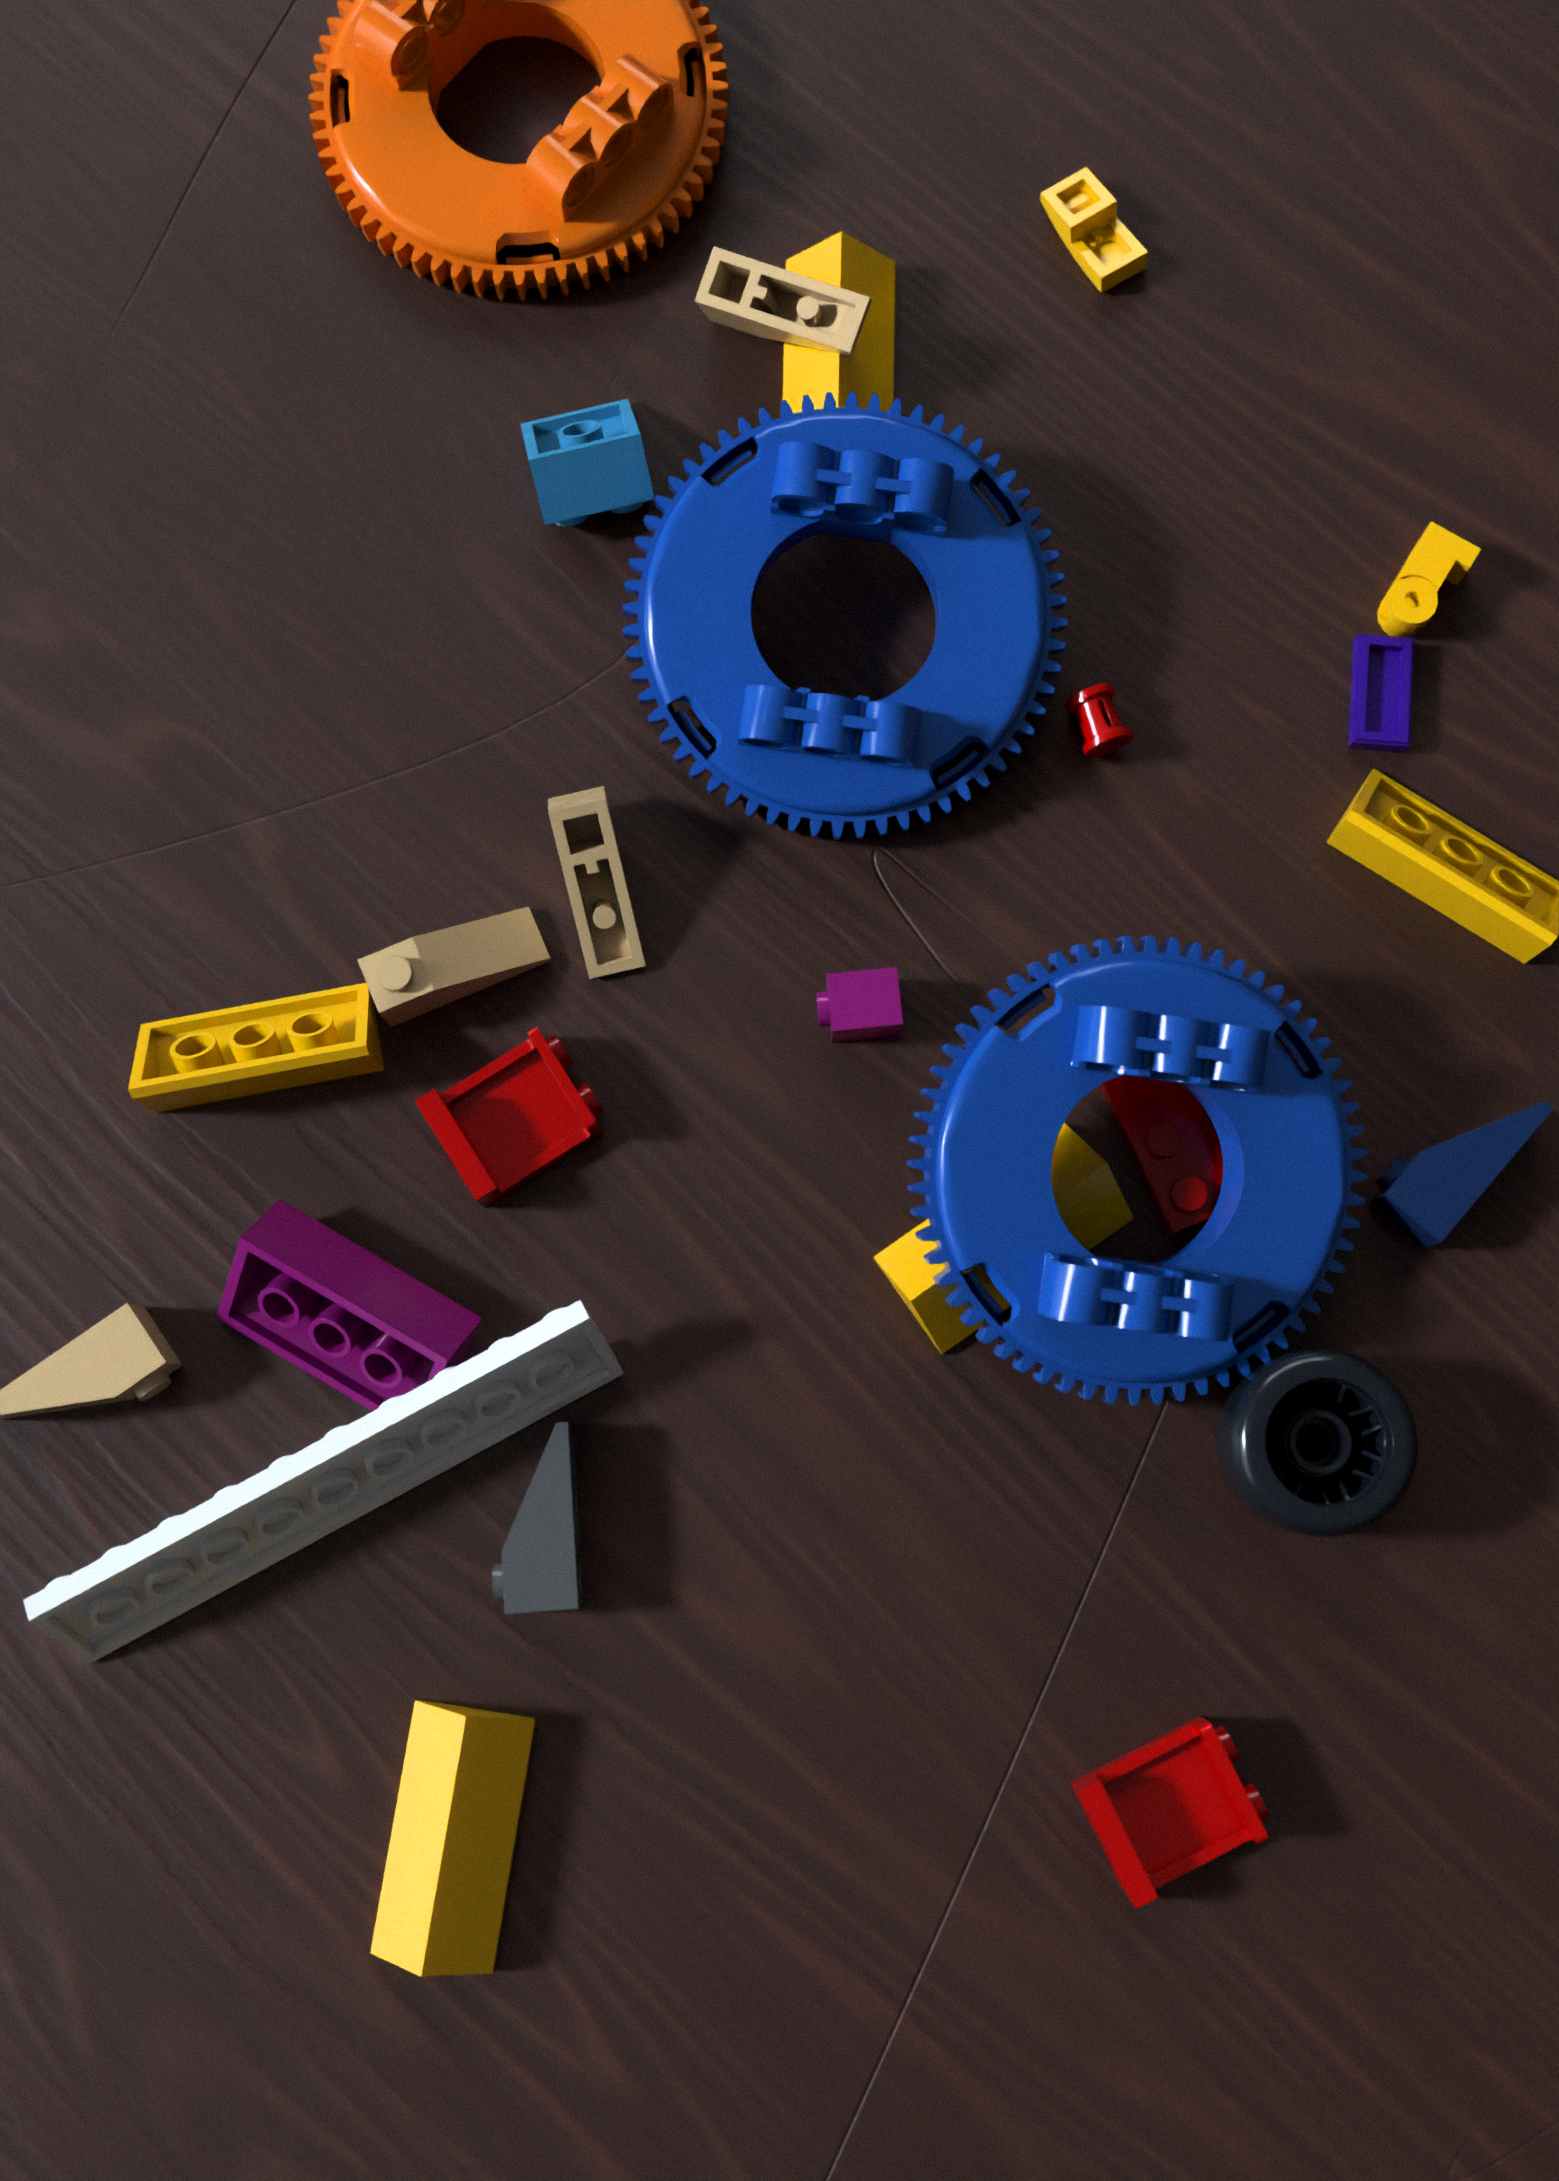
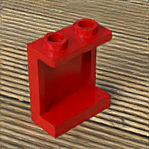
M537 1026L526 1032L529 1036L528 1040L445 1092L439 1094L434 1088L414 1101L475 1200L484 1208L603 1133L595 1119L605 1113L587 1083L577 1089L565 1072L566 1068L574 1064L556 1034L545 1040Z
M1201 1716L1071 1782L1076 1796L1126 1897L1136 1909L1159 1898L1155 1889L1250 1840L1260 1844L1269 1839L1262 1824V1821L1270 1818L1265 1803L1252 1783L1245 1786L1242 1785L1232 1765L1240 1760L1235 1744L1223 1725L1214 1729L1211 1722Z

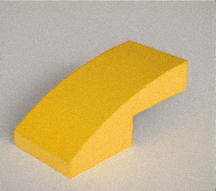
M1087 167L1040 193L1041 203L1059 236L1101 294L1148 267V251L1117 217V200Z

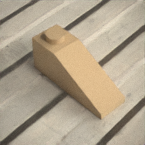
M715 246L712 249L694 300L710 321L761 338L850 356L854 352L872 302L868 296Z
M604 786L549 798L548 814L589 979L646 966Z
M528 906L414 936L360 958L357 961L378 1013L393 1027L552 960Z
M126 1303L0 1390V1420L133 1400L136 1397L140 1401H145L160 1393L171 1384L172 1381L168 1375L181 1367L182 1363L145 1307Z

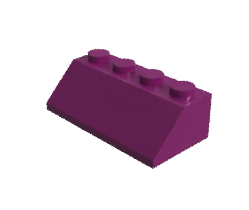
M281 1199L268 1209L240 1237L216 1316L220 1321L371 1411L377 1410L386 1400L404 1395L427 1383L440 1371L464 1363L483 1319Z

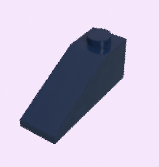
M1543 1101L1424 1149L1406 1160H1403L1399 1155L1396 1156L1375 1179L1374 1182L1381 1189L1370 1203L1424 1249L1441 1243L1554 1108Z

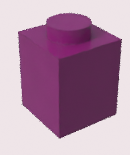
M897 967L826 974V991L816 992L819 1027L830 1026L832 1043L901 1036L904 1024Z

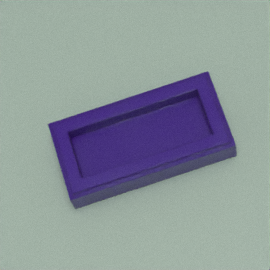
M1357 634L1353 640L1348 749L1405 753L1409 749L1415 638Z

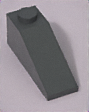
M558 1422L555 1424L502 1548V1563L493 1564V1596L495 1601L504 1600V1614L571 1610L584 1606L574 1423Z

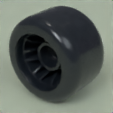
M1317 1348L1270 1358L1269 1361L1260 1363L1250 1370V1374L1247 1377L1244 1376L1240 1379L1227 1397L1220 1414L1217 1428V1453L1220 1467L1228 1486L1242 1505L1254 1516L1272 1527L1289 1533L1313 1537H1340L1362 1531L1386 1517L1401 1501L1414 1476L1418 1457V1436L1413 1414L1404 1395L1383 1371L1356 1355L1333 1349ZM1304 1426L1314 1429L1320 1439L1319 1452L1311 1460H1306L1300 1456L1296 1447L1297 1433Z

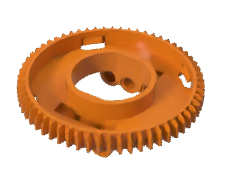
M338 0L337 7L341 18L328 17L327 24L331 35H320L319 37L324 54H316L313 57L318 73L310 74L314 93L309 94V101L314 113L309 114L315 132L312 136L319 151L318 157L323 170H325L331 189L336 194L343 210L348 211L355 227H362L363 233L369 242L377 241L379 249L384 256L394 253L396 262L401 268H405L412 263L414 272L419 279L423 278L431 270L433 279L438 287H441L451 277L454 288L459 294L464 290L467 283H472L479 298L483 296L487 287H495L497 296L501 301L504 299L507 289H517L520 299L524 302L527 289L538 288L541 297L546 300L548 287L559 285L563 294L567 296L570 282L580 280L584 288L588 290L590 287L589 276L597 273L606 282H609V268L616 264L624 272L628 273L629 256L634 254L642 261H646V244L648 242L658 248H662L664 244L663 229L672 234H677L679 229L678 216L691 218L692 201H702L704 193L703 184L712 183L713 166L719 164L720 147L724 145L725 126H727L728 120L726 63H723L722 43H718L716 25H709V9L707 6L700 7V0H353V3L347 0ZM518 36L541 37L561 43L579 53L596 70L602 80L600 87L596 85L589 94L584 95L575 103L569 111L563 126L559 124L552 133L542 138L524 164L497 163L477 157L452 141L436 120L441 90L489 43ZM688 51L693 58L691 67L694 80V97L687 96V73L684 56ZM349 83L348 102L351 120L346 122L344 104ZM550 242L558 247L561 260L554 261L553 254L533 257H506V265H499L497 254L504 246L533 245Z

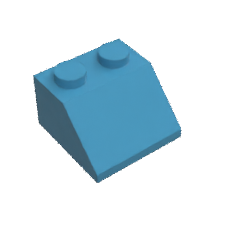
M628 399L521 423L527 456L545 525L556 523L558 526H573L586 521L590 514L607 510L617 514L628 513L639 509L643 502L655 499L641 434Z

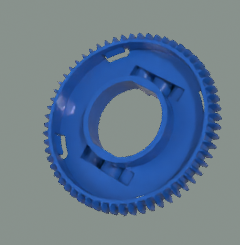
M826 392L823 409L814 410V404L809 395H804L802 412L793 414L792 408L786 400H783L780 406V418L772 420L771 415L762 407L759 409V426L754 429L743 417L739 418L738 430L740 436L736 439H733L725 430H719L720 450L715 452L712 447L702 443L700 445V453L704 463L701 466L687 458L683 461V468L689 479L684 482L673 476L668 478L669 488L675 495L673 500L665 496L656 495L654 499L655 505L664 515L662 518L645 515L643 519L646 528L654 533L653 538L636 536L635 538L637 549L647 554L646 558H630L628 561L629 569L641 575V580L624 581L625 592L639 598L638 602L622 605V611L626 617L638 619L637 624H631L622 628L623 635L628 640L640 641V645L626 650L625 654L629 662L644 663V667L638 668L630 676L635 684L648 682L650 684V688L645 689L639 694L638 699L643 706L656 702L659 706L647 717L650 725L655 726L664 722L668 723L669 727L659 737L662 745H668L678 739L681 745L673 755L675 762L679 764L692 756L695 762L691 767L689 777L692 780H696L707 771L711 775L706 788L707 793L713 795L722 785L729 789L725 801L727 807L731 808L742 797L748 800L745 816L751 819L757 813L759 807L768 810L767 826L771 828L778 820L780 814L789 817L788 832L790 834L796 832L800 820L809 821L811 838H817L822 823L831 824L834 840L840 839L844 825L853 824L856 839L861 840L864 836L866 823L873 822L879 837H884L887 832V820L894 818L901 832H905L909 829L910 813L916 812L920 821L926 825L931 821L930 805L936 804L938 809L944 815H947L952 811L949 795L955 793L957 798L963 803L969 802L972 797L967 783L971 780L980 789L985 790L990 785L984 769L988 766L997 774H1002L1007 768L1003 759L998 754L1003 751L1012 757H1017L1022 751L1016 740L1012 738L1014 733L1028 739L1035 732L1033 727L1024 718L1027 715L1039 719L1045 714L1046 709L1035 701L1034 698L1035 696L1049 698L1054 693L1055 688L1041 679L1042 676H1056L1059 674L1061 665L1047 659L1048 654L1062 653L1066 643L1056 638H1051V633L1061 632L1067 626L1066 619L1052 616V611L1062 609L1065 606L1067 596L1051 594L1050 589L1059 586L1063 582L1064 573H1047L1046 568L1054 564L1060 555L1058 551L1046 550L1042 552L1040 546L1045 544L1052 535L1051 529L1034 531L1032 528L1042 514L1041 508L1030 509L1026 512L1022 509V505L1030 495V490L1026 488L1015 493L1010 491L1009 487L1012 485L1017 474L1014 469L1003 473L1000 477L994 472L1001 458L999 453L988 457L985 461L978 457L984 440L978 438L968 448L961 444L965 428L963 425L960 424L950 435L942 432L943 414L940 413L929 426L922 423V405H917L910 418L902 416L901 399L899 398L894 400L889 412L880 411L878 394L872 395L867 409L858 408L855 392L849 393L844 408H836L832 392ZM756 454V458L737 469L719 486L713 485L729 470ZM973 485H975L990 501V503L996 508V510L998 511V513L1000 514L1001 518L1007 526H1003L1000 524L999 520L997 519L989 505L977 493V491L973 488ZM824 534L891 544L911 560L929 588L936 622L932 651L919 672L906 685L881 700L871 701L869 696L858 695L857 698H850L834 694L813 693L811 688L804 687L792 690L770 670L757 647L751 619L758 588L765 574L781 555L810 537ZM676 701L688 703L700 722L716 739V750L710 757L707 754L712 746L695 728L684 709L675 712L672 703ZM970 743H983L987 747L981 755L976 750L972 751L960 763L936 778L939 786L936 789L932 780L936 769L957 756Z
M1150 935L1139 939L1136 952L1131 936H1123L1116 939L1114 954L1107 938L1095 940L1092 944V958L1084 944L1073 945L1070 947L1071 964H1069L1061 951L1053 952L1048 955L1049 973L1039 961L1031 962L1026 966L1030 983L1019 974H1011L1006 978L1012 995L1009 996L998 988L991 989L987 995L995 1009L991 1011L981 1005H975L970 1009V1012L979 1023L977 1028L966 1024H958L954 1029L966 1041L964 1045L960 1047L944 1044L941 1047V1050L953 1060L951 1066L932 1065L929 1068L930 1072L943 1082L940 1089L922 1088L920 1090L921 1095L935 1103L932 1111H915L913 1114L915 1119L929 1124L927 1134H916L909 1137V1142L925 1147L924 1157L909 1159L906 1162L907 1166L924 1171V1180L907 1185L908 1191L923 1194L926 1198V1203L910 1209L911 1215L929 1218L930 1226L917 1231L915 1236L921 1241H935L937 1245L936 1248L924 1254L923 1259L929 1264L944 1263L946 1267L933 1277L935 1284L941 1287L952 1284L956 1285V1288L945 1298L948 1305L957 1307L966 1303L969 1304L959 1317L960 1321L968 1327L983 1321L975 1335L976 1339L986 1345L999 1336L993 1350L994 1354L1005 1360L1017 1350L1012 1366L1023 1374L1036 1362L1032 1377L1041 1384L1046 1385L1056 1372L1054 1386L1063 1393L1068 1394L1077 1380L1076 1393L1078 1396L1091 1400L1098 1385L1101 1400L1108 1404H1114L1119 1394V1388H1121L1122 1399L1132 1406L1138 1405L1141 1389L1144 1390L1145 1398L1155 1405H1160L1164 1395L1163 1387H1166L1169 1396L1179 1402L1185 1400L1186 1383L1189 1384L1191 1390L1202 1396L1207 1395L1208 1381L1206 1377L1210 1376L1216 1384L1228 1387L1230 1386L1228 1368L1231 1367L1234 1372L1247 1377L1250 1374V1366L1247 1360L1249 1356L1262 1363L1270 1360L1268 1350L1265 1347L1266 1344L1270 1342L1286 1350L1289 1344L1282 1331L1288 1327L1303 1333L1306 1328L1298 1316L1300 1311L1303 1309L1315 1314H1319L1321 1311L1316 1301L1311 1298L1314 1292L1320 1291L1328 1294L1334 1292L1328 1281L1323 1279L1326 1272L1344 1273L1346 1269L1333 1257L1336 1250L1353 1251L1354 1245L1347 1239L1342 1238L1341 1235L1344 1228H1360L1361 1222L1351 1216H1347L1349 1205L1365 1204V1198L1350 1193L1351 1183L1367 1180V1174L1352 1170V1160H1358L1367 1156V1150L1351 1147L1350 1138L1363 1133L1364 1126L1347 1124L1346 1120L1347 1115L1360 1108L1359 1103L1342 1102L1339 1095L1352 1086L1351 1080H1333L1331 1073L1336 1071L1343 1061L1341 1058H1322L1321 1053L1331 1043L1329 1037L1309 1038L1308 1035L1313 1031L1317 1020L1315 1018H1305L1297 1022L1295 1021L1294 1017L1298 1014L1302 1003L1299 1000H1294L1279 1005L1278 1002L1285 988L1281 984L1268 986L1262 991L1261 987L1266 974L1262 970L1250 972L1244 979L1241 978L1245 967V961L1242 959L1229 961L1223 969L1224 951L1220 949L1207 952L1201 961V943H1188V945H1185L1181 955H1179L1180 946L1178 938H1167L1162 941L1157 953L1158 947L1155 936ZM1054 989L1056 993L1054 1005L1032 1019L1015 1035H1006L996 1026L997 1024L1007 1030L1025 1013L1047 999L1042 990ZM1120 1076L1172 1083L1182 1087L1199 1102L1210 1117L1216 1129L1222 1150V1185L1216 1206L1202 1230L1186 1246L1176 1253L1155 1262L1099 1256L1087 1251L1074 1238L1063 1222L1052 1190V1155L1064 1121L1073 1108L1089 1092L1101 1084ZM973 1266L983 1267L996 1289L1012 1306L1011 1319L1007 1323L996 1317L1003 1309L986 1290L975 1271L964 1270Z

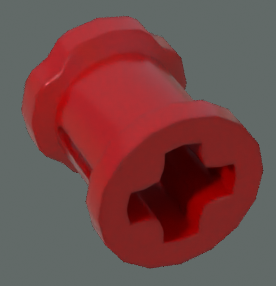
M1102 683L1088 687L1071 696L1065 702L1067 713L1075 714L1086 743L1083 745L1082 750L1087 758L1103 756L1120 749L1134 737L1131 729L1122 725L1112 700L1116 693L1112 684Z

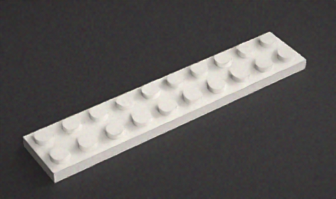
M581 1300L567 1307L555 1309L548 1313L540 1322L512 1337L497 1340L488 1350L458 1366L448 1367L440 1371L432 1380L404 1395L386 1400L377 1410L351 1424L332 1429L323 1439L293 1455L283 1456L275 1460L267 1469L238 1485L225 1487L218 1491L212 1499L186 1513L167 1518L149 1533L126 1545H120L108 1550L99 1560L71 1575L54 1579L45 1589L23 1600L28 1620L89 1665L623 1375L624 1372L615 1354Z

